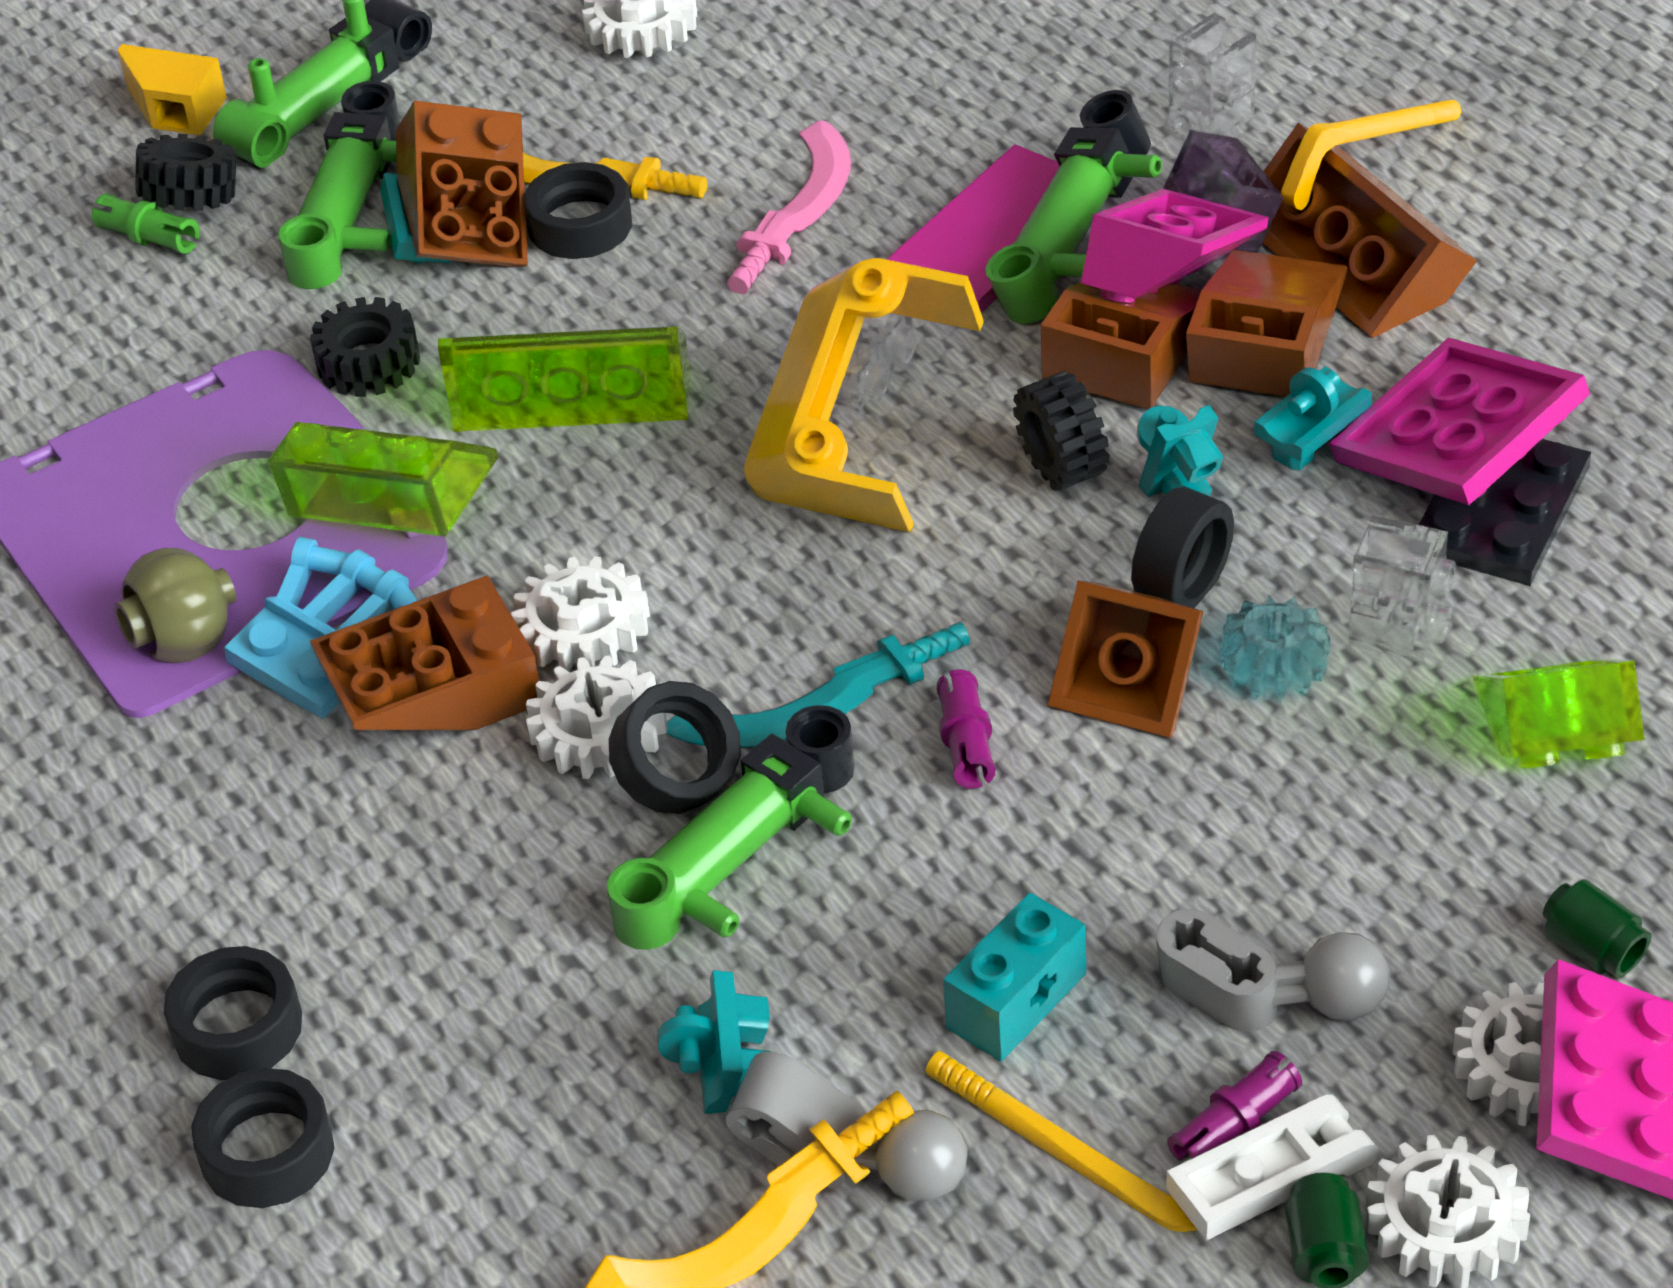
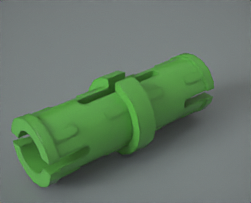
M105 193L100 195L95 203L111 208V212L108 213L92 208V220L96 227L126 234L131 241L143 246L152 242L174 249L179 253L187 254L197 244L181 239L180 234L199 239L200 236L199 225L194 219L163 212L161 207H157L152 202L141 201L136 204Z

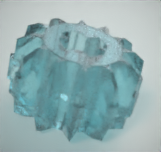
M1268 594L1264 604L1257 605L1250 601H1243L1239 613L1227 615L1226 624L1223 627V641L1220 642V662L1223 663V670L1229 671L1228 676L1231 678L1232 687L1237 688L1249 685V690L1254 700L1261 696L1266 689L1274 690V694L1280 703L1287 693V688H1291L1293 691L1306 696L1311 682H1321L1323 674L1327 670L1330 636L1327 634V626L1321 624V620L1318 618L1317 608L1300 609L1296 597L1291 598L1285 603H1276Z

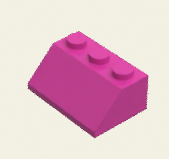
M1166 189L1155 191L1093 215L1081 283L1101 289L1100 296L1105 299L1122 303L1134 302L1137 297L1147 293H1155L1158 291V288L1170 283H1179L1182 278L1203 270L1267 229L1269 217Z

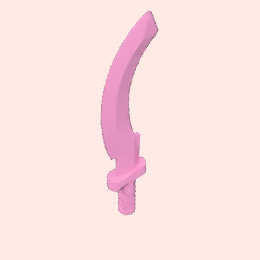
M824 120L816 121L799 132V135L806 142L811 152L813 161L809 179L804 187L781 210L768 211L755 232L745 231L737 241V249L747 254L727 281V285L732 292L746 294L770 258L779 260L780 264L784 265L791 255V249L786 243L790 235L794 232L803 231L817 221L832 206L843 191L851 171L850 151L839 131Z

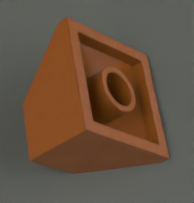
M1078 580L1047 706L1171 738L1175 731L1204 611L1098 582Z

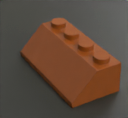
M1297 123L1237 207L1240 210L1269 217L1267 229L1255 237L1277 256L1347 266V275L1336 307L1372 338L1446 303L1478 260L1338 145H1335L1323 156L1306 207L1303 210H1299L1282 202V187L1302 139L1309 129Z

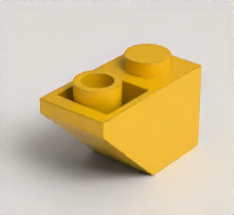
M121 44L117 50L127 90L153 129L201 135L227 98L218 58Z

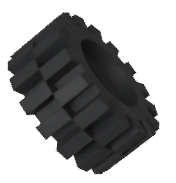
M167 134L160 135V140L151 137L145 139V143L140 142L137 145L135 190L138 197H143V201L156 202V206L161 208L174 205V210L184 211V207H192L194 211L203 210L204 205L211 209L218 208L220 203L228 204L231 202V198L235 197L236 150H233L230 144L222 145V140L216 138L206 141V136L202 135L188 138V134H178V138H172Z
M365 297L355 298L356 306L348 307L345 301L336 304L338 313L334 314L326 310L321 314L322 322L315 321L312 327L313 334H310L319 378H323L325 386L331 389L336 385L337 393L347 395L350 389L354 388L356 397H366V389L375 388L376 395L386 393L385 384L390 383L396 389L403 384L402 375L408 378L412 377L415 373L414 365H419L420 351L414 320H412L411 313L407 309L402 311L401 304L392 301L386 307L385 298L375 297L372 304H366ZM378 343V345L368 349L353 350L354 347L359 345Z
M1066 371L1019 388L1013 399L1016 407L1013 408V415L1020 422L1019 425H1016L1018 436H1023L1025 444L1022 445L1025 455H1031L1032 466L1036 470L1039 469L1041 471V477L1045 481L1049 480L1050 487L1054 491H1061L1102 474L1107 470L1108 467L1105 463H1108L1110 454L1104 449L1109 446L1108 437L1102 434L1100 429L1105 426L1102 417H1096L1094 409L1097 406L1093 398L1087 399V388L1082 382L1077 383L1074 374H1067Z

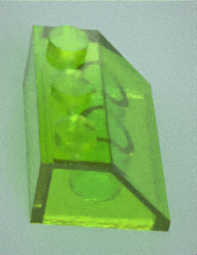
M295 422L268 459V463L288 516L446 537L499 456L496 448L464 442Z

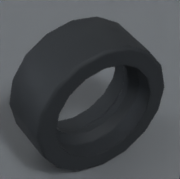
M589 162L568 163L546 170L530 183L524 194L529 238L538 249L554 257L580 259L600 255L614 249L623 242L632 228L628 184L619 172L602 164ZM592 201L606 205L600 212L584 218L567 219L550 214L556 208L571 202Z
M1185 486L1174 488L1168 492L1149 515L1138 538L1132 559L1131 571L1134 592L1195 608L1217 583L1227 562L1234 532L1232 509L1223 501Z
M667 681L647 688L616 718L608 738L609 763L618 784L635 802L656 812L681 814L702 806L733 778L741 757L740 732L731 711L714 693L688 682ZM658 713L674 714L688 721L701 735L707 749L708 765L705 772L697 780L688 783L676 782L662 775L648 761L641 744V730L644 722L652 715Z
M248 946L219 948L196 957L177 972L165 992L164 1016L175 1049L181 1062L199 1075L218 1080H227L241 1072L260 1068H272L291 1052L301 1034L302 1010L294 981L286 965L268 951ZM251 990L267 994L273 1000V1004L265 1016L254 1025L234 1033L213 1034L198 1030L193 1024L197 1014L213 999L230 992Z
M260 1068L232 1076L215 1086L198 1105L191 1125L193 1146L203 1178L217 1196L236 1206L266 1208L294 1200L311 1190L326 1173L335 1149L332 1128L323 1097L310 1080L290 1070ZM268 1113L290 1114L304 1123L303 1134L289 1149L275 1157L253 1162L235 1160L223 1154L222 1144L224 1139L236 1126L251 1117Z

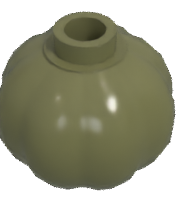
M165 547L148 552L133 563L122 583L123 589L121 592L123 600L115 602L114 610L120 630L131 648L136 649L156 641V651L150 652L154 659L165 663L190 662L212 651L221 642L226 631L228 605L236 602V592L228 573L223 568L213 570L194 553L179 548Z

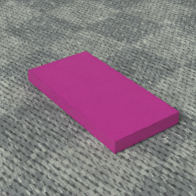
M1014 144L886 260L968 276L980 312L982 313L997 299L986 275L985 269L988 261L996 252L1014 243L1058 171V162Z

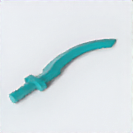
M957 622L950 625L949 628H943L933 632L932 635H926L916 639L915 642H909L902 646L893 634L877 640L878 651L835 667L833 669L835 676L812 692L774 709L748 714H732L740 732L741 748L756 747L771 733L785 741L787 722L793 714L803 708L825 705L839 709L846 714L867 700L874 693L872 689L874 686L901 676L908 685L924 680V671L921 666L923 663L929 662L930 659L934 660L944 656L947 652L951 653L970 645V637L966 627L962 622ZM676 715L667 721L668 729L666 734L687 743L705 746L701 735L688 721Z

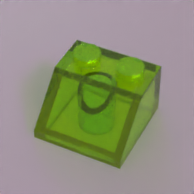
M1594 659L1473 676L1474 684L1499 756L1518 757L1520 768L1556 765L1560 763L1559 752L1583 748L1585 759L1625 755L1624 743L1645 740L1635 660Z

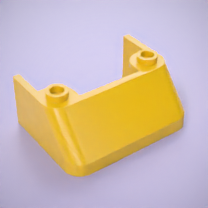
M870 258L823 281L806 294L744 464L746 480L758 497L776 503L910 533L914 522L896 483L842 471L848 454V446L842 431L835 424L829 422V418L865 317L878 318L893 313L981 331L984 320L968 276L881 258Z

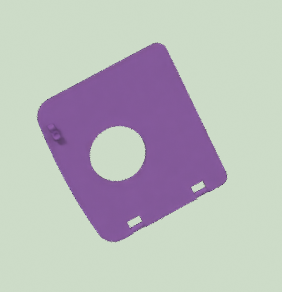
M272 350L252 351L235 356L211 367V371L182 384L177 382L47 441L48 444L20 457L14 455L0 462V544L119 710L126 716L133 718L153 715L242 672L227 663L224 647L265 608L264 600L267 597H276L291 564L294 544L299 537L316 540L318 547L348 553L362 550L374 557L375 566L387 572L393 569L406 576L409 580L410 590L423 585L435 577L447 559L448 547L445 535L418 494L376 440L349 410L293 357ZM216 383L222 386V388L196 400L190 396ZM53 456H56L59 460L32 474L26 471L27 468ZM252 458L285 461L301 468L316 484V503L307 519L287 536L261 547L245 550H220L206 547L186 536L176 522L177 506L185 491L207 472L234 461ZM165 547L179 548L194 553L213 570L223 568L228 573L235 588L236 602L228 605L226 631L221 642L212 651L190 662L165 663L154 659L150 652L156 651V641L136 649L131 648L125 640L116 619L114 604L123 600L121 592L123 589L122 583L128 570L142 555L156 549ZM313 570L298 607L303 610L337 575ZM362 587L326 624L334 628L344 623L373 593Z

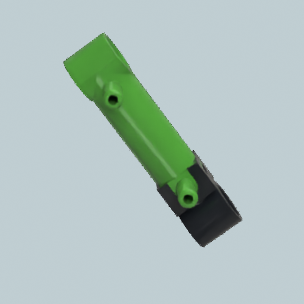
M342 0L345 18L329 29L331 42L275 83H273L270 65L266 59L256 58L248 64L247 67L254 98L249 102L243 99H234L228 102L215 119L213 138L222 140V145L230 144L233 150H236L237 157L260 168H266L286 152L289 140L340 103L342 95L348 88L364 81L381 82L400 68L398 58L403 61H410L426 49L432 35L430 17L425 12L398 0H370L366 5L364 0Z
M364 81L351 86L344 92L341 100L343 112H334L323 135L327 153L297 216L286 221L279 229L278 238L287 277L290 283L296 287L318 289L336 281L342 274L341 255L344 249L386 252L390 248L391 234L387 229L354 227L375 179H383V175L387 173L391 162L397 163L396 129L401 122L395 92L390 85L384 82Z
M1110 90L1090 99L1083 106L1079 115L1083 128L1070 127L1055 151L1054 156L1059 164V169L1013 244L996 252L988 261L985 269L987 278L1005 314L1011 321L1018 324H1031L1046 317L1060 297L1056 286L1061 276L1082 277L1086 254H1077L1075 251L1092 225L1093 215L1101 210L1108 197L1121 198L1133 177L1156 178L1161 173L1162 161L1158 155L1147 154L1151 146L1150 137L1132 96L1126 91Z
M814 705L803 708L793 714L787 722L785 731L786 742L771 733L741 759L742 777L649 858L628 860L615 868L609 876L607 891L616 937L623 944L634 949L643 950L661 947L671 941L678 933L681 917L685 914H688L723 938L731 936L738 928L739 916L708 896V893L784 826L795 831L807 819H810L836 836H841L849 830L852 824L851 814L824 798V794L837 791L847 785L854 774L855 764L851 724L848 717L841 710L831 706Z

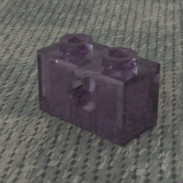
M1195 130L1189 131L1163 187L1166 190L1269 217L1267 229L1234 249L1254 253L1258 252L1284 199L1238 138Z

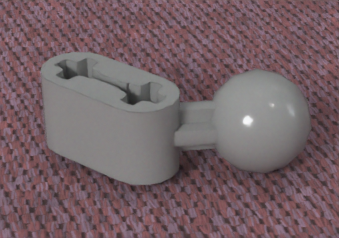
M1181 909L1171 912L1162 919L1157 927L1156 943L1160 977L1163 984L1171 992L1224 1025L1238 1031L1252 1032L1265 1028L1273 1022L1278 1014V1005L1308 1001L1315 1010L1330 1019L1355 1020L1371 1014L1383 1001L1389 988L1390 969L1386 959L1376 943L1359 933L1337 932L1319 938L1308 950L1303 961L1275 964L1272 955L1262 946L1209 914L1197 909Z
M762 1052L756 1054L751 1060L727 1113L726 1124L738 1139L779 1166L815 1140L809 1129L822 1119H825L836 1135L839 1136L838 1134L856 1123V1120L866 1112L853 1099L793 1058L777 1052ZM925 1109L914 1111L913 1115L899 1121V1124L891 1128L888 1133H885L884 1137L871 1144V1146H867L868 1148L854 1158L857 1164L862 1163L869 1169L878 1170L880 1177L894 1194L910 1201L923 1202L936 1200L954 1190L965 1174L968 1148L963 1134L949 1117ZM845 1173L826 1187H840L847 1175Z

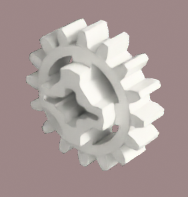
M583 0L584 10H582L585 34H590V41L593 46L603 43L604 52L607 54L616 51L618 48L623 49L624 58H629L634 51L642 50L645 57H651L652 49L657 47L669 52L672 50V40L686 42L688 40L687 31L695 30L697 27L696 0Z
M595 556L588 566H579L578 560L575 557H570L567 562V568L560 571L555 566L547 564L544 566L546 578L541 580L528 576L525 579L527 593H515L513 597L516 611L511 612V615L533 653L535 652L537 665L540 667H544L553 660H557L560 667L569 671L573 664L577 663L578 658L583 657L589 662L590 667H594L595 661L603 659L605 655L611 656L614 666L618 664L616 653L618 650L621 649L634 653L638 649L636 636H646L648 634L647 617H650L647 593L641 589L640 577L637 574L625 577L624 564L619 562L608 570L603 569L601 557Z
M605 655L600 661L599 666L590 667L589 662L584 657L578 658V670L570 673L558 666L554 668L556 680L554 684L538 681L535 685L538 698L528 699L526 703L528 712L526 723L531 745H537L538 756L542 762L555 758L557 772L561 774L566 773L575 765L580 766L582 779H589L594 769L598 767H604L609 777H613L615 774L609 763L608 738L616 718L647 688L656 685L655 676L651 671L638 676L636 662L629 660L620 668L613 667L611 656ZM667 713L652 715L644 722L641 730V744L644 751L656 753L659 749L657 735L667 733Z
M1516 982L1509 983L1508 996L1502 1000L1489 990L1482 993L1481 1010L1466 1006L1463 1010L1462 1027L1455 1028L1453 1055H1456L1454 1074L1456 1079H1468L1466 1096L1471 1101L1485 1096L1491 1098L1489 1115L1493 1117L1502 1114L1506 1108L1515 1110L1517 1123L1521 1126H1526L1531 1113H1538L1544 983L1540 982L1535 988L1534 995H1524ZM1492 1038L1494 1040L1493 1053L1487 1055L1485 1046Z
M1435 1135L1427 1136L1426 1151L1418 1153L1406 1142L1399 1145L1398 1164L1390 1160L1381 1159L1378 1163L1377 1181H1369L1367 1187L1366 1229L1368 1234L1379 1235L1377 1253L1381 1258L1391 1257L1399 1253L1401 1255L1399 1274L1404 1277L1413 1273L1418 1267L1427 1270L1428 1286L1437 1287L1443 1274H1453L1460 1288H1468L1470 1272L1478 1270L1484 1277L1492 1281L1497 1278L1499 1259L1514 1264L1518 1259L1520 1241H1527L1530 1213L1527 1212L1529 1190L1527 1187L1515 1186L1517 1168L1514 1164L1495 1168L1493 1166L1495 1149L1491 1146L1482 1149L1477 1155L1467 1152V1139L1463 1136H1458L1452 1149L1442 1148ZM1453 1199L1454 1207H1450L1448 1217L1442 1219L1441 1213L1446 1211L1448 1200Z

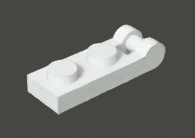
M1324 1095L1168 1170L1166 1189L1207 1241L1286 1202L1290 1198L1291 1187L1302 1177L1323 1172L1350 1176L1371 1165L1377 1158L1379 1151L1366 1132L1354 1130L1349 1125V1112L1334 1095ZM1313 1138L1317 1141L1324 1139L1327 1143L1319 1147Z

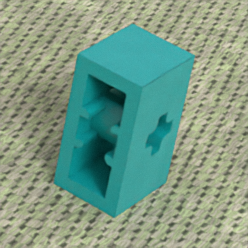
M1029 892L943 979L946 1029L1002 1062L1087 974L1086 925Z

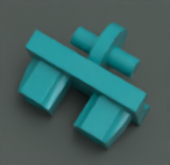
M1326 366L1321 370L1312 367L1300 370L1291 378L1289 384L1291 393L1254 421V435L1272 445L1273 459L1292 470L1300 471L1313 461L1314 452L1328 440L1337 437L1353 420L1372 405L1371 391L1347 385L1340 380L1336 372Z
M1160 405L1151 407L1142 414L1137 425L1136 436L1140 445L1149 453L1138 486L1148 497L1161 491L1166 495L1172 489L1182 486L1208 496L1211 495L1213 489L1205 478L1212 476L1220 469L1224 457L1212 440L1219 418L1210 405L1200 408L1197 415L1190 421L1181 411L1171 406Z
M713 970L710 976L711 997L699 1005L697 1010L690 1005L680 1006L675 1011L676 1017L664 1022L657 1033L658 1050L664 1058L671 1062L680 1063V1069L684 1073H695L700 1070L704 1114L726 1112L732 1097L736 1095L753 1057L762 1052H771L741 1048L740 1042L762 1044L769 1026L768 997L735 993L733 972Z

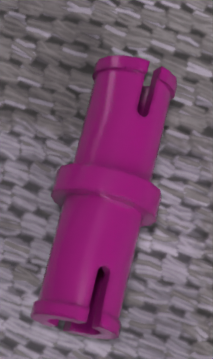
M962 669L949 671L953 691L950 692L948 679L944 675L939 678L936 686L943 712V717L939 724L940 736L944 745L950 748L953 777L956 783L969 789L980 788L983 785L980 779L979 766H982L983 776L987 783H990L996 774V767L992 760L988 742L992 735L991 719L988 713L981 708L978 681L975 675L970 671Z
M1270 1051L1264 1057V1060L1232 1087L1229 1085L1220 1086L1211 1094L1210 1105L1180 1131L1173 1133L1167 1139V1145L1172 1155L1179 1161L1187 1154L1193 1159L1261 1126V1118L1288 1095L1296 1092L1302 1086V1078L1295 1065L1290 1062L1280 1071L1278 1066L1285 1061L1286 1056L1278 1051Z

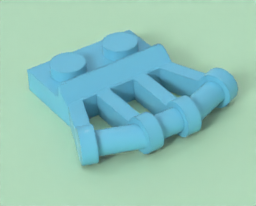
M299 537L294 544L291 564L276 597H267L264 600L265 608L224 647L226 660L230 665L292 703L321 718H325L340 701L311 648L310 640L337 631L326 623L362 587L373 594L337 630L416 602L418 599L410 590L409 580L406 576L393 569L387 572L375 566L374 557L362 550L348 553L318 547L316 540ZM313 570L337 575L303 610L298 607Z

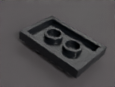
M1541 439L1522 459L1518 460L1484 494L1470 505L1434 494L1411 537L1410 553L1531 586L1590 467L1591 452Z

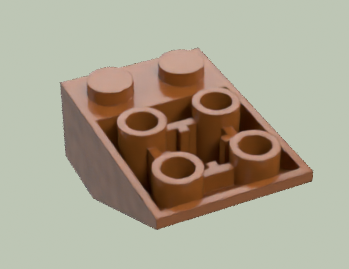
M414 100L396 129L397 180L416 256L508 267L527 266L521 114Z
M1233 250L1201 290L1186 332L1189 382L1283 397L1288 396L1291 393L1289 385L1291 378L1303 368L1312 367L1316 369L1347 275V266Z
M1081 282L1065 289L1040 325L1042 379L1066 371L1067 374L1072 373L1076 376L1077 383L1082 382L1087 388L1086 392L1145 409L1153 407L1187 355L1186 332L1201 290L1177 283H1170L1158 288V291L1155 293H1147L1135 298L1134 302L1122 303L1101 297V289L1082 284Z
M488 575L310 640L311 648L355 730H477L527 711V700L538 698L535 685L539 681L535 654Z

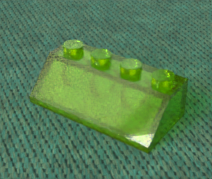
M678 326L438 338L439 357L454 432L689 420L690 367L686 335Z

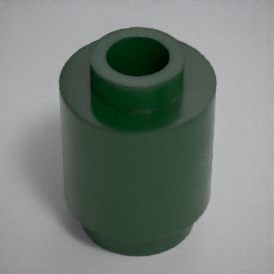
M1587 879L1579 880L1572 886L1568 883L1559 886L1549 897L1543 909V917L1547 919L1544 929L1545 935L1599 974H1603L1607 970L1616 978H1623L1638 965L1651 942L1652 935L1642 927V918Z
M1314 1173L1296 1181L1291 1187L1290 1198L1285 1205L1294 1271L1301 1280L1313 1283L1319 1288L1345 1287L1352 1283L1355 1278L1359 1277L1369 1264L1359 1198L1350 1189L1346 1179L1337 1174Z

